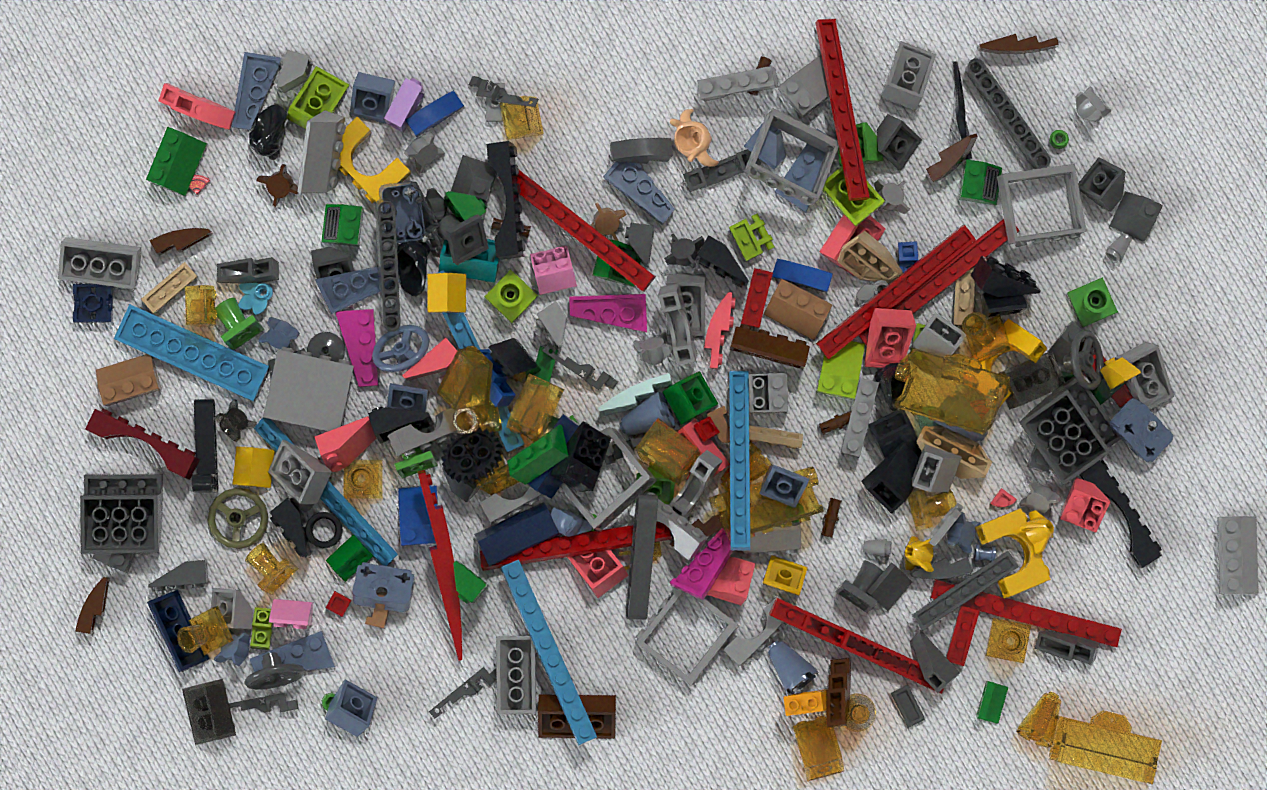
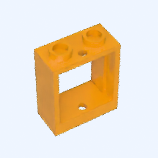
M828 689L784 696L786 716L826 711V690Z

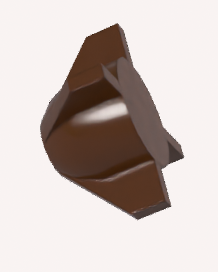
M285 164L281 165L280 171L273 173L271 176H259L256 180L266 184L268 192L274 197L273 206L275 207L278 205L280 198L286 197L290 192L294 194L299 193L297 192L298 186L293 182L292 176L287 173Z

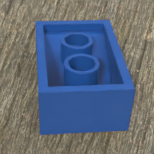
M437 485L429 486L431 493L435 492L438 502ZM398 488L401 546L436 543L422 488Z

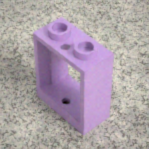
M405 78L384 117L388 125L403 133L408 125L405 119L414 114L425 94L420 81L414 78L410 80Z

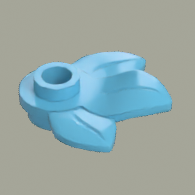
M241 283L239 288L245 295L238 305L243 310L252 309L255 315L261 314L267 308V301L271 299L273 290L266 283ZM263 291H267L264 296H261Z

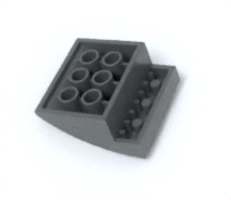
M1075 376L1048 395L1019 422L1062 485H1065L1111 453L1109 447L1121 440L1111 429L1110 418L1092 392L1080 386Z
M85 474L84 494L80 496L81 554L159 553L163 509V474Z

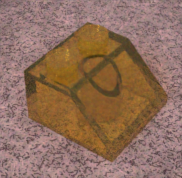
M185 286L186 325L197 327L216 325V291L214 286Z

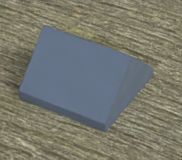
M390 383L387 407L426 412L430 391Z

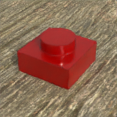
M710 416L694 425L703 442L720 433Z
M334 591L326 609L343 617L352 600Z

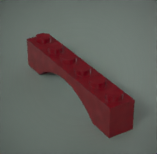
M104 408L101 411L94 409L85 430L107 440L116 437H131L143 440L159 453L169 471L186 479H191L200 460L195 457V452L187 448L182 451L178 449L179 444L170 440L166 443L161 440L162 436L154 432L149 435L145 433V428L137 424L133 427L128 424L129 420L121 416L116 419L112 417V412Z

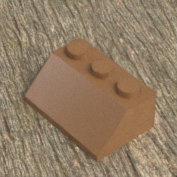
M781 279L763 315L815 340L832 304Z
M148 354L96 370L98 389L104 406L114 405L162 390L153 357Z

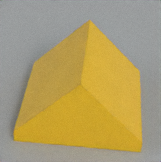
M427 274V313H466V274Z
M236 446L232 485L271 488L272 475L268 471L273 462L275 451Z
M771 555L762 584L799 596L808 567Z

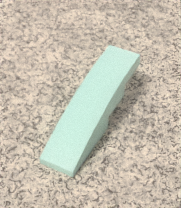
M670 373L648 379L615 395L598 408L601 417L633 410L638 406L637 401L648 399L655 394L657 389L672 386Z

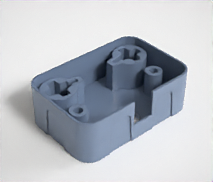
M412 181L384 184L379 188L380 199H389L397 211L395 215L397 243L421 240L424 238L422 235L425 234L421 202L416 204L418 202L416 199L420 197V194L414 189ZM408 188L413 190V192H410L409 197L405 193L406 191H408ZM383 204L381 212H386L390 205ZM384 223V231H388L391 224ZM413 223L418 228L415 230V233L409 231V229H412Z
M1130 399L1110 421L1111 429L1138 457L1146 462H1153L1173 440L1171 431L1162 424L1147 405L1136 399ZM1151 421L1156 422V428L1153 431L1148 430V424Z
M362 563V565H358L355 583L353 585V602L356 605L375 608V603L384 604L385 610L407 612L410 608L414 589V574H412L411 570ZM379 588H384L387 590V595L379 597L376 591Z

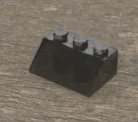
M223 679L182 689L195 745L236 735Z

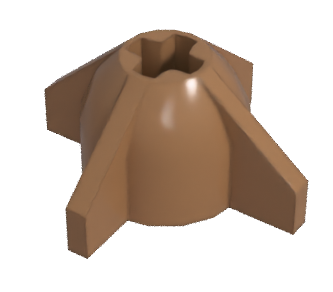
M596 203L598 211L594 215L591 226L603 235L611 234L614 240L618 241L615 232L619 228V219L627 215L625 210L614 211L611 208H601L599 203Z

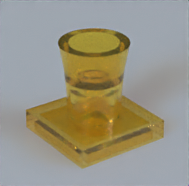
M973 312L963 320L962 330L966 334L975 364L1011 349L1000 315L987 320L983 313Z
M487 393L458 398L460 408L453 415V424L459 432L469 434L474 430L477 431L478 427H481L482 431L487 428L489 432L502 430L498 407L493 405Z
M500 455L503 460L497 462L499 468L493 467L494 474L487 473L488 478L481 477V482L478 479L475 480L477 488L491 496L519 483V481L510 477L508 464H505L503 455Z
M354 460L348 467H345L344 498L383 499V460ZM360 475L365 476L364 482H359L358 477Z
M951 489L949 492H941L930 497L925 496L924 490L911 492L907 498L916 531L934 527L931 518L945 516L957 504Z
M265 543L256 546L245 558V562L264 577L257 585L261 590L270 595L299 569L287 558L279 562Z
M218 606L190 619L191 626L180 628L177 635L178 643L185 652L192 653L201 647L204 655L234 641Z
M992 618L985 656L1024 663L1031 625ZM1009 637H1012L1014 640L1011 645L1007 643Z

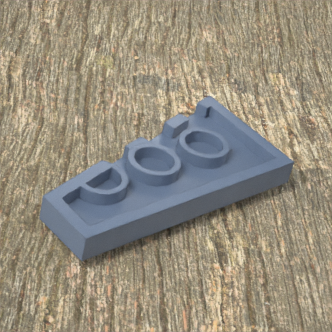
M322 631L250 658L254 672L263 669L262 656L272 652L278 653L282 664L302 665L305 671L336 667Z

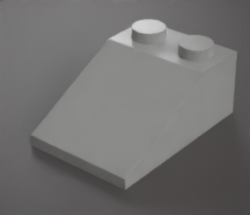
M900 41L885 81L881 98L917 110L923 98L936 54Z
M822 55L797 71L779 85L778 88L801 119L829 98Z
M667 274L666 286L679 283L692 335L705 336L706 274ZM667 320V336H671L670 327Z
M1144 342L1115 357L1116 360L1123 357L1141 372L1125 382L1134 399L1152 409L1174 397L1159 345Z
M286 440L281 441L268 471L299 504H318L332 473L320 460Z

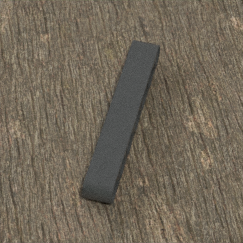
M974 58L970 60L966 66L968 77L1034 169L1047 168L1051 163L1049 154L981 59ZM977 64L980 71L977 73L972 72L970 65ZM984 79L989 80L991 87L984 88L981 81ZM994 95L1001 97L1002 102L1000 104L993 102L992 97ZM1006 110L1012 112L1013 118L1006 119L1003 112ZM1016 126L1023 128L1024 133L1022 135L1015 133L1014 128ZM1026 142H1032L1035 145V149L1032 151L1028 150L1025 146ZM1038 157L1044 158L1046 161L1045 166H1039L1036 159Z
M381 198L375 205L381 322L386 330L394 332L399 329L401 324L395 207L389 199ZM383 204L390 205L387 212H381L380 208ZM384 223L391 224L388 231H382L381 227ZM385 242H391L392 246L389 250H383L382 246ZM386 261H392L393 264L390 269L383 268ZM393 280L394 283L392 287L385 288V282ZM388 299H394L392 306H385ZM395 318L393 325H386L387 319Z
M637 494L626 600V619H647L658 511L657 495Z

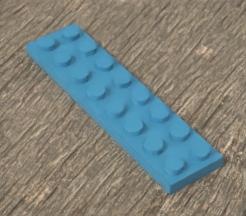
M129 304L114 337L119 342L251 401H255L270 368L261 362Z

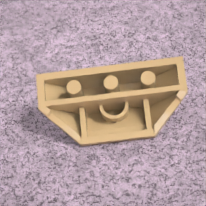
M866 231L846 243L842 247L837 259L839 264L860 280H883L889 283L903 273L888 249Z
M924 426L916 441L921 451H923L926 444L962 456L955 474L960 479L985 478L992 464V461L987 457L979 443L943 426Z

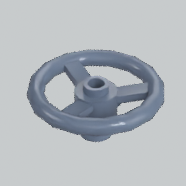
M403 325L394 332L388 331L379 338L374 346L372 353L374 364L382 371L387 372L410 369L428 351L430 339L427 332L420 326ZM403 333L401 342L396 343L392 350L380 353L386 342L392 337ZM412 333H417L422 339L421 347L417 353L412 350L409 344ZM395 358L398 364H385L382 360Z

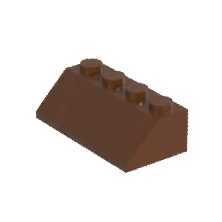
M740 324V327H735L729 350L799 369L805 368L810 346L806 345V341L796 339L795 342L789 341L787 336L777 334V337L771 336L769 331L759 329L758 332L752 331L750 326Z
M539 694L538 738H575L557 696ZM579 695L597 735V739H615L616 695Z

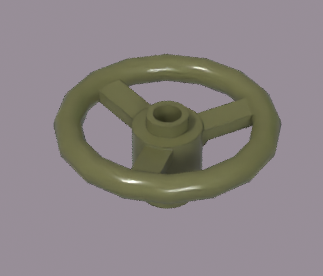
M233 488L225 490L214 499L209 507L207 521L210 532L218 542L229 548L241 549L252 546L261 539L267 529L269 516L266 505L259 495L249 489ZM238 495L251 499L255 502L256 506L244 511L238 508L231 509L222 502L228 497ZM217 509L226 515L227 523L233 527L232 540L224 537L217 529L215 522ZM260 512V526L256 533L249 539L240 541L241 527L247 523L248 517ZM236 515H240V516H241V518L239 519V522H236V521H235V516H236Z

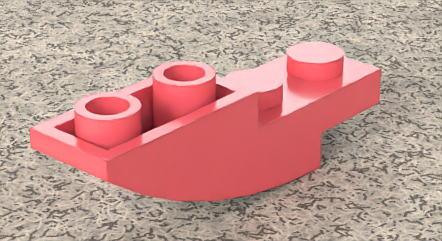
M164 83L158 100L177 112L228 130L231 128L236 113L204 97L195 96L169 83Z
M728 292L716 308L707 330L704 349L711 350L710 369H718V365H722L723 354H719L720 346H724L725 335H721V332H729V328H733L734 317L730 316L731 309H735L736 298L732 297V292Z

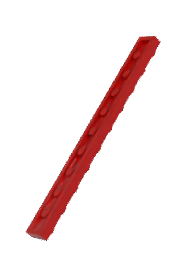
M818 19L815 22L848 198L849 201L867 200L870 196L836 19Z
M519 170L517 183L520 185V195L636 287L645 292L655 279V275Z
M1004 219L891 309L910 310L915 314L970 269L974 268L981 256L988 257L1008 241ZM870 326L858 335L866 346Z
M966 225L960 226L819 340L816 345L824 356L830 359L870 326L875 308H893L976 241Z
M656 521L655 542L672 540L671 530L665 524ZM633 525L606 529L601 532L582 533L571 537L564 536L548 539L490 567L481 550L482 571L501 568L516 560H519L522 565L632 546Z
M935 579L930 598H937L955 586V584ZM985 592L979 593L963 604V606L978 609L981 612L1060 633L1083 637L1113 647H1118L1122 631L1121 628Z

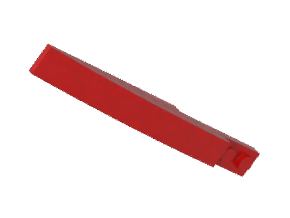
M425 470L417 472L436 541V546L429 547L457 657L461 661L462 627L459 593L456 591L454 557L443 506H434L438 502L435 492L431 493L429 486L433 485L431 475H426Z
M776 597L769 612L770 616L934 690L924 679L917 661Z

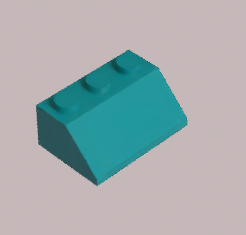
M444 239L438 272L444 270L445 273L466 274L467 279L495 283L500 259L496 257L495 240L487 239L489 249L456 265L452 260L448 240Z

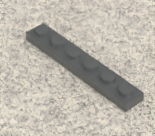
M1006 551L911 615L920 629L924 631L1019 566L1010 552Z

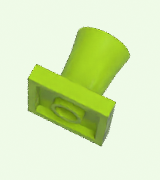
M510 269L484 297L513 323L538 295ZM509 291L514 292V297L508 298L507 293Z

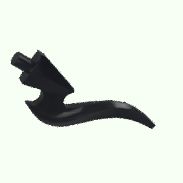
M954 61L955 111L962 140L969 136V130L965 119V103L958 62ZM971 151L969 152V154L967 155V157L965 158V160H966V159H969V160L972 159V153H971Z

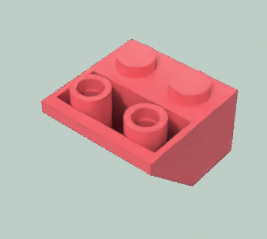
M1076 477L1062 506L1060 519L1097 532L1109 507L1110 500L1095 484Z

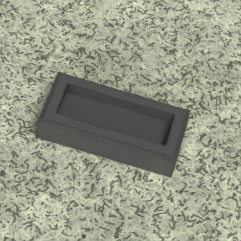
M908 684L891 692L908 728L925 720Z

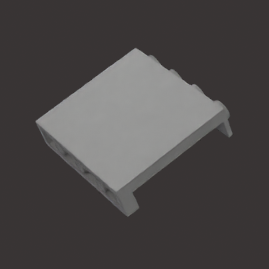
M282 347V350L278 349L263 418L324 431H331L341 427L354 366L349 365L350 361L343 359L334 362L331 361L329 356L320 355L319 358L312 357V353L301 351L300 354L293 353L292 348Z

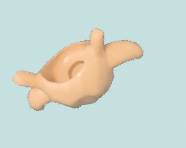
M684 110L680 115V120L671 118L670 124L677 128L674 135V144L677 150L688 157L687 160L689 162L697 158L704 166L713 167L718 165L719 162L712 159L706 151L712 140L707 127L702 123L691 120L690 115L694 110Z

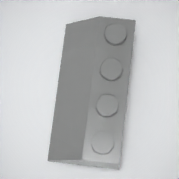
M323 111L307 121L297 192L327 193L337 186V171L341 164L339 157L343 148L342 136L346 129L344 116Z
M65 237L61 241L58 279L134 289L140 267L141 247Z
M1217 517L1219 594L1259 593L1256 517Z
M496 636L497 714H536V648L531 637Z

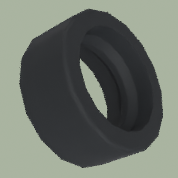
M318 512L307 521L305 531L309 542L314 546L330 548L341 539L343 528L339 518L334 514ZM320 519H328L335 526V534L328 541H320L313 534V526Z

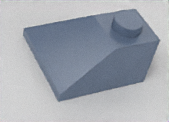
M762 124L744 145L750 152L753 150ZM770 125L758 158L772 169H775L786 158L782 131Z

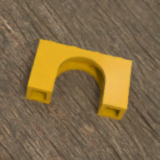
M356 117L346 126L342 136L343 148L339 157L341 160L339 170L345 176L349 174L354 179L352 181L354 186L358 190L363 188L367 193L365 197L373 204L380 199L379 188L382 185L403 182L411 174V171L396 158L377 175L366 176L359 173L353 166V153L372 132Z
M1008 318L1005 323L1001 324L997 333L988 340L984 349L976 355L971 365L963 371L960 378L968 387L1000 408L1011 392L1004 384L992 377L991 369L994 361L1003 353L1016 351L1036 363L1048 348L1040 339Z
M1021 508L975 527L982 545L1001 537H1011L1023 549L1024 561L1021 568L1017 572L997 581L1004 598L1011 597L1051 580L1049 577L1050 571L1042 560V552L1035 554L1034 544L1029 541L1026 532L1020 530V527L1028 522L1027 516Z

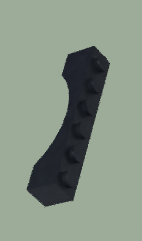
M510 141L486 144L488 163L500 177L506 196L504 220L495 237L496 257L501 260L524 257L523 251L526 249L525 242L522 240L524 225L520 219L522 205L519 202L518 196L521 193L519 183H517L519 168L515 161L517 148Z
M1099 460L1079 474L1081 479L1095 484L1122 512L1129 529V552L1139 568H1144L1162 556L1160 553L1162 549L1157 541L1153 542L1150 538L1151 532L1148 527L1142 525L1139 521L1141 517L1135 508L1131 509L1129 506L1130 500L1124 492L1121 493L1118 489L1119 483L1114 476L1111 477L1107 472L1109 470L1104 460Z

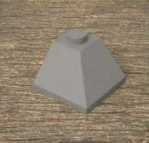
M212 588L210 626L252 629L253 609L240 590Z

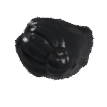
M278 104L268 106L267 109L258 115L256 125L249 133L250 147L257 154L267 156L271 160L277 159L281 151L279 145L283 138L285 122L287 120V112L283 107Z
M411 240L401 243L397 247L401 288L414 297L422 294L425 289L427 256L430 253V247L426 242Z
M901 363L888 364L875 373V380L879 382V387L884 394L885 401L892 411L897 410L899 401L907 393L912 382L911 375L908 373L910 371L909 367Z

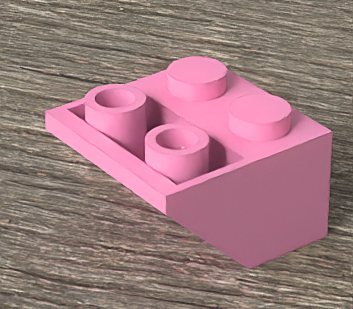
M567 245L530 254L540 295L577 286Z
M273 599L269 622L274 623V627H287V624H293V628L306 629L307 626L312 625L314 602Z

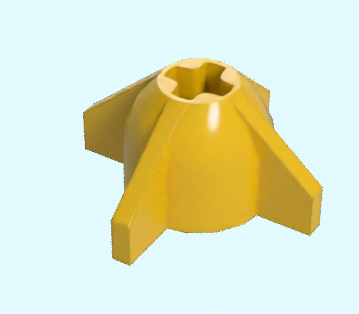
M1034 510L1029 512L1030 521L1026 525L1021 526L1020 530L1026 532L1029 541L1034 544L1035 554H1039L1044 551L1048 540L1053 538L1054 527L1051 521Z
M910 537L905 548L906 570L912 571L916 566H920L927 572L934 571L930 563L933 558L934 547L929 543L931 539L923 542L919 541L918 537Z

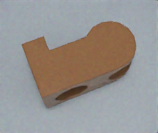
M725 406L706 415L711 417L720 431L716 435L719 441L729 443L730 427L723 416L727 413Z
M379 592L377 593V595L379 597H384L387 595V593ZM375 603L372 617L367 616L365 624L385 629L389 610H385L384 604Z

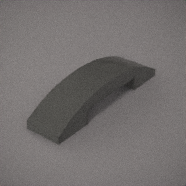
M746 149L736 153V155L718 161L719 163L716 166L700 167L683 174L689 191L693 192L743 173L751 152ZM757 158L755 163L757 165H761L759 158Z

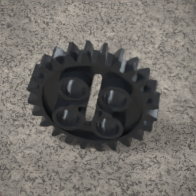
M471 427L468 433L464 429L463 435L456 433L458 438H450L452 443L446 444L448 449L442 451L445 455L441 457L443 461L442 466L446 474L452 480L455 479L457 483L462 480L464 484L468 480L474 484L475 479L481 482V477L488 478L487 473L494 474L493 467L499 468L497 462L503 460L500 455L504 454L502 451L503 446L498 436H495L493 431L489 432L487 428L482 431L481 427H478L477 431ZM465 445H468L473 455L477 458L478 462L480 463V466L476 465L471 455L467 452L466 448L464 447Z

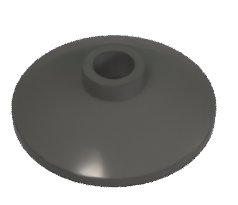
M321 332L311 338L307 346V352L312 353V357L319 358L320 355L331 357V361L338 362L339 359H344L345 346L341 338L336 334ZM323 347H328L329 352L327 354L322 353Z

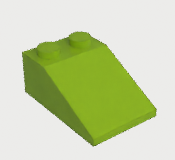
M316 66L290 105L287 119L306 129L307 121L321 112H335L349 84Z
M843 166L826 179L822 189L829 200L855 226L859 225L885 203V200L868 181L867 186L870 197L867 200L849 201Z
M851 341L830 359L823 356L816 392L854 400L865 344Z

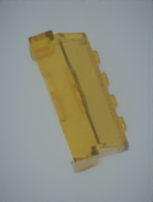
M914 348L899 362L896 368L895 379L903 382L906 380L902 395L895 401V408L908 411L913 415L928 417V419L944 422L949 426H957L968 432L973 431L984 435L992 427L1001 402L1008 395L1010 377L982 369V365L975 358L961 354L942 357Z
M813 466L794 472L809 478V482L795 508L759 494L762 482L750 485V538L755 537V532L762 531L763 534L772 532L775 526L780 525L781 528L792 525L791 521L799 520V523L811 520V515L824 512L822 504L819 505L812 489L813 486L819 484ZM730 491L708 497L713 515H718V519L728 539L731 540Z
M1104 710L1092 716L1090 723L1057 716L1049 759L1153 785L1162 740L1131 733L1132 726L1125 715Z

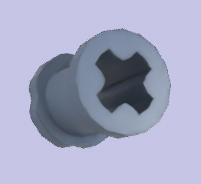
M976 544L975 562L979 560L992 561L995 559L996 546L980 547Z

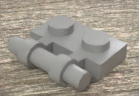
M957 503L955 507H952L930 533L933 537L929 543L934 547L962 514L963 506Z

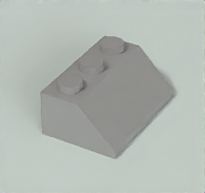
M796 525L750 529V550H743V554H747L748 557L759 556V552H767V556L778 555V551L786 550V554L797 553V549H801V527Z

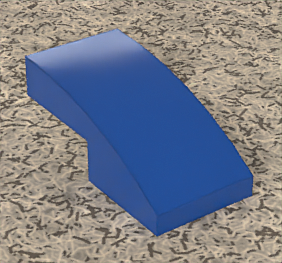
M917 241L898 242V264L904 273L919 260Z

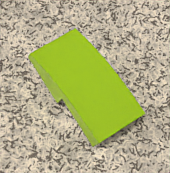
M254 608L250 648L270 650L273 623L269 622L271 609Z

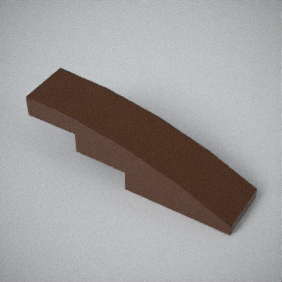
M1016 34L979 44L977 48L980 52L995 54H1025L1057 48L1059 42L1057 37L1038 42L1037 36L1018 41Z
M850 658L830 660L831 675H828V690H826L827 728L847 725L850 703L851 660Z

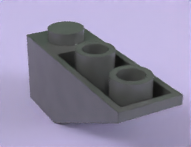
M207 560L185 561L148 584V588L154 587V591H163L166 586H173V590L185 589V585H192V588H202L205 583H209Z
M921 630L910 640L924 679L937 693L960 674Z

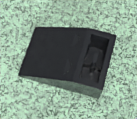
M708 235L697 254L698 264L706 269L709 267L715 269V274L722 278L726 276L731 278L732 283L740 288L742 286L747 287L749 280L727 246Z
M981 256L971 273L972 278L981 291L996 297L1038 294L1041 292L1036 285L1037 282L1031 278L1029 272L1015 270V267L1008 263L1003 265L991 256L989 258Z
M515 338L488 347L492 351L490 356L496 363L498 362L500 365H503L502 371L507 377H510L512 380L514 379L516 382L520 381L524 384L541 370L522 344Z
M904 408L868 424V428L883 459L902 442L920 458L922 451L916 442L918 438Z
M581 422L566 444L568 457L554 465L551 476L578 492L593 491L611 438L586 422Z
M902 442L861 482L892 514L907 500L915 488L912 486V477L920 458Z
M286 498L269 512L272 515L270 520L276 527H281L284 530L282 535L288 542H293L296 545L294 550L300 557L310 558L311 551L305 531L304 514L290 498Z

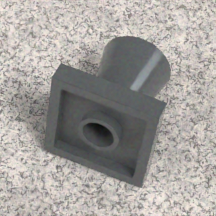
M450 214L443 217L439 222V227L437 228L440 238L448 240L452 260L456 265L489 249L483 220L480 215L477 214L461 222L456 215Z
M864 560L854 582L851 584L845 580L835 592L868 613L875 607L878 601L872 598L867 591L884 571L875 564Z

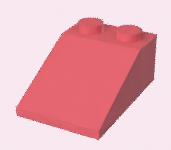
M875 308L870 322L865 367L884 368L891 363H904L916 328L912 311Z
M445 338L402 376L409 381L448 371L451 368L454 370L462 364L461 359L463 357Z
M369 416L314 437L325 465L332 472H338L348 467L377 439Z
M611 550L567 557L597 598L629 576L624 566Z
M729 557L707 595L741 606L747 599L755 563Z

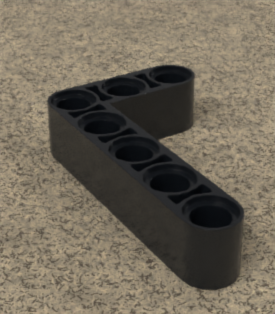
M195 399L196 457L200 460L196 467V474L192 475V490L195 493L218 492L215 401L214 399Z

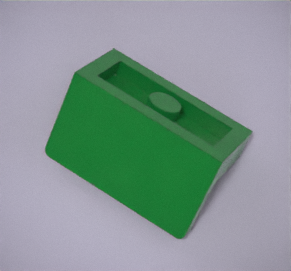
M540 346L536 363L541 370L531 377L530 383L549 388L556 360L543 352L545 347ZM549 349L548 352H549L550 354H552V353H553V350H552V349ZM556 349L554 353L558 355L559 351Z
M352 535L326 559V562L346 582L356 573L358 565L366 563L373 555L355 535Z
M986 681L976 718L998 724L1008 687Z

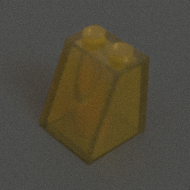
M474 346L458 349L437 390V394L454 410L489 405L493 363Z
M529 374L506 427L514 433L527 436L531 441H536L546 434L560 404L564 389Z
M657 418L635 448L640 460L645 465L678 486L687 479L690 469L701 455L695 445L659 418Z
M819 716L809 722L801 721L793 726L807 782L844 772L843 758L834 727L827 728L826 716Z

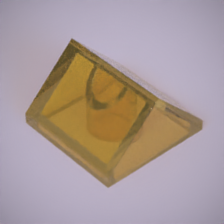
M521 96L520 98L523 101H529L531 96ZM538 102L536 107L500 103L507 140L544 134Z

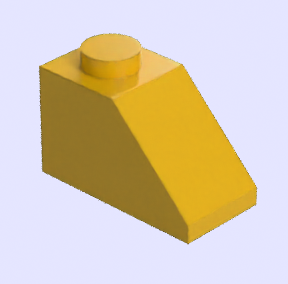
M1114 357L1104 362L1106 366L1100 369L1110 390L1141 373L1138 368L1123 357L1117 360Z

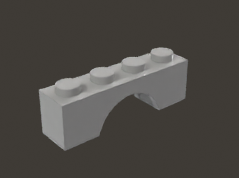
M772 66L697 80L699 96L703 101L721 99L740 92L779 88L776 69Z
M679 283L660 287L658 297L662 312L666 315L669 323L676 364L678 366L696 362L698 353Z
M864 378L859 379L850 419L840 451L841 454L860 457L879 382Z
M459 405L436 415L435 427L431 433L420 432L410 424L389 434L388 438L397 457L403 454L405 457L415 453L417 448L424 450L432 446L431 443L434 441L437 444L447 440L448 435L452 434L455 437L457 436L456 433L462 434V429L467 427L468 424Z
M708 450L697 458L689 471L691 473L685 485L669 504L673 511L688 519L721 465V459Z
M529 486L526 493L520 498L508 500L495 493L479 502L489 522L498 524L506 519L505 515L511 512L514 515L523 510L521 506L526 503L530 506L539 501L538 497L542 494Z
M646 491L645 493H643V494L655 495L654 493H651V492H649V491ZM658 499L657 521L665 524L671 530L674 536V549L690 560L699 552L708 537L699 528L691 525L685 517L673 511L671 506L664 504ZM635 504L629 512L633 517L635 514Z
M776 597L764 608L766 625L761 634L751 639H743L736 636L723 649L738 666L741 664L746 666L753 659L750 655L755 650L760 652L766 646L764 641L768 637L773 639L780 632L778 628L783 623L787 625V623L769 615Z

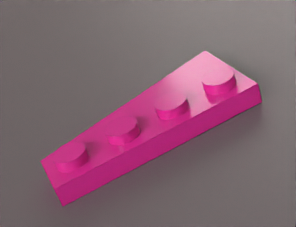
M646 294L569 297L571 317L647 333Z
M374 309L335 312L351 363L354 366L353 370L358 386H379L378 368L372 358L373 349L376 344Z
M726 526L707 543L708 546L702 552L699 551L694 556L695 559L681 570L682 573L676 579L673 578L669 582L671 586L704 600L734 551H731V529Z

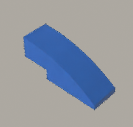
M453 90L405 119L415 136L418 137L463 108L464 105Z
M777 258L772 277L827 293L833 273Z
M489 349L475 350V364L489 399L495 407L509 406L516 394L507 384L506 380L508 377L502 371V366L498 362L496 363L490 356L491 351Z

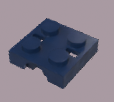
M73 284L74 323L113 322V286ZM92 287H96V295L91 293ZM91 312H96V319H91Z

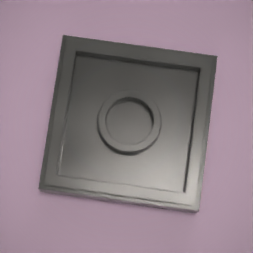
M891 562L867 593L877 600L884 609L889 611L911 585L912 581Z

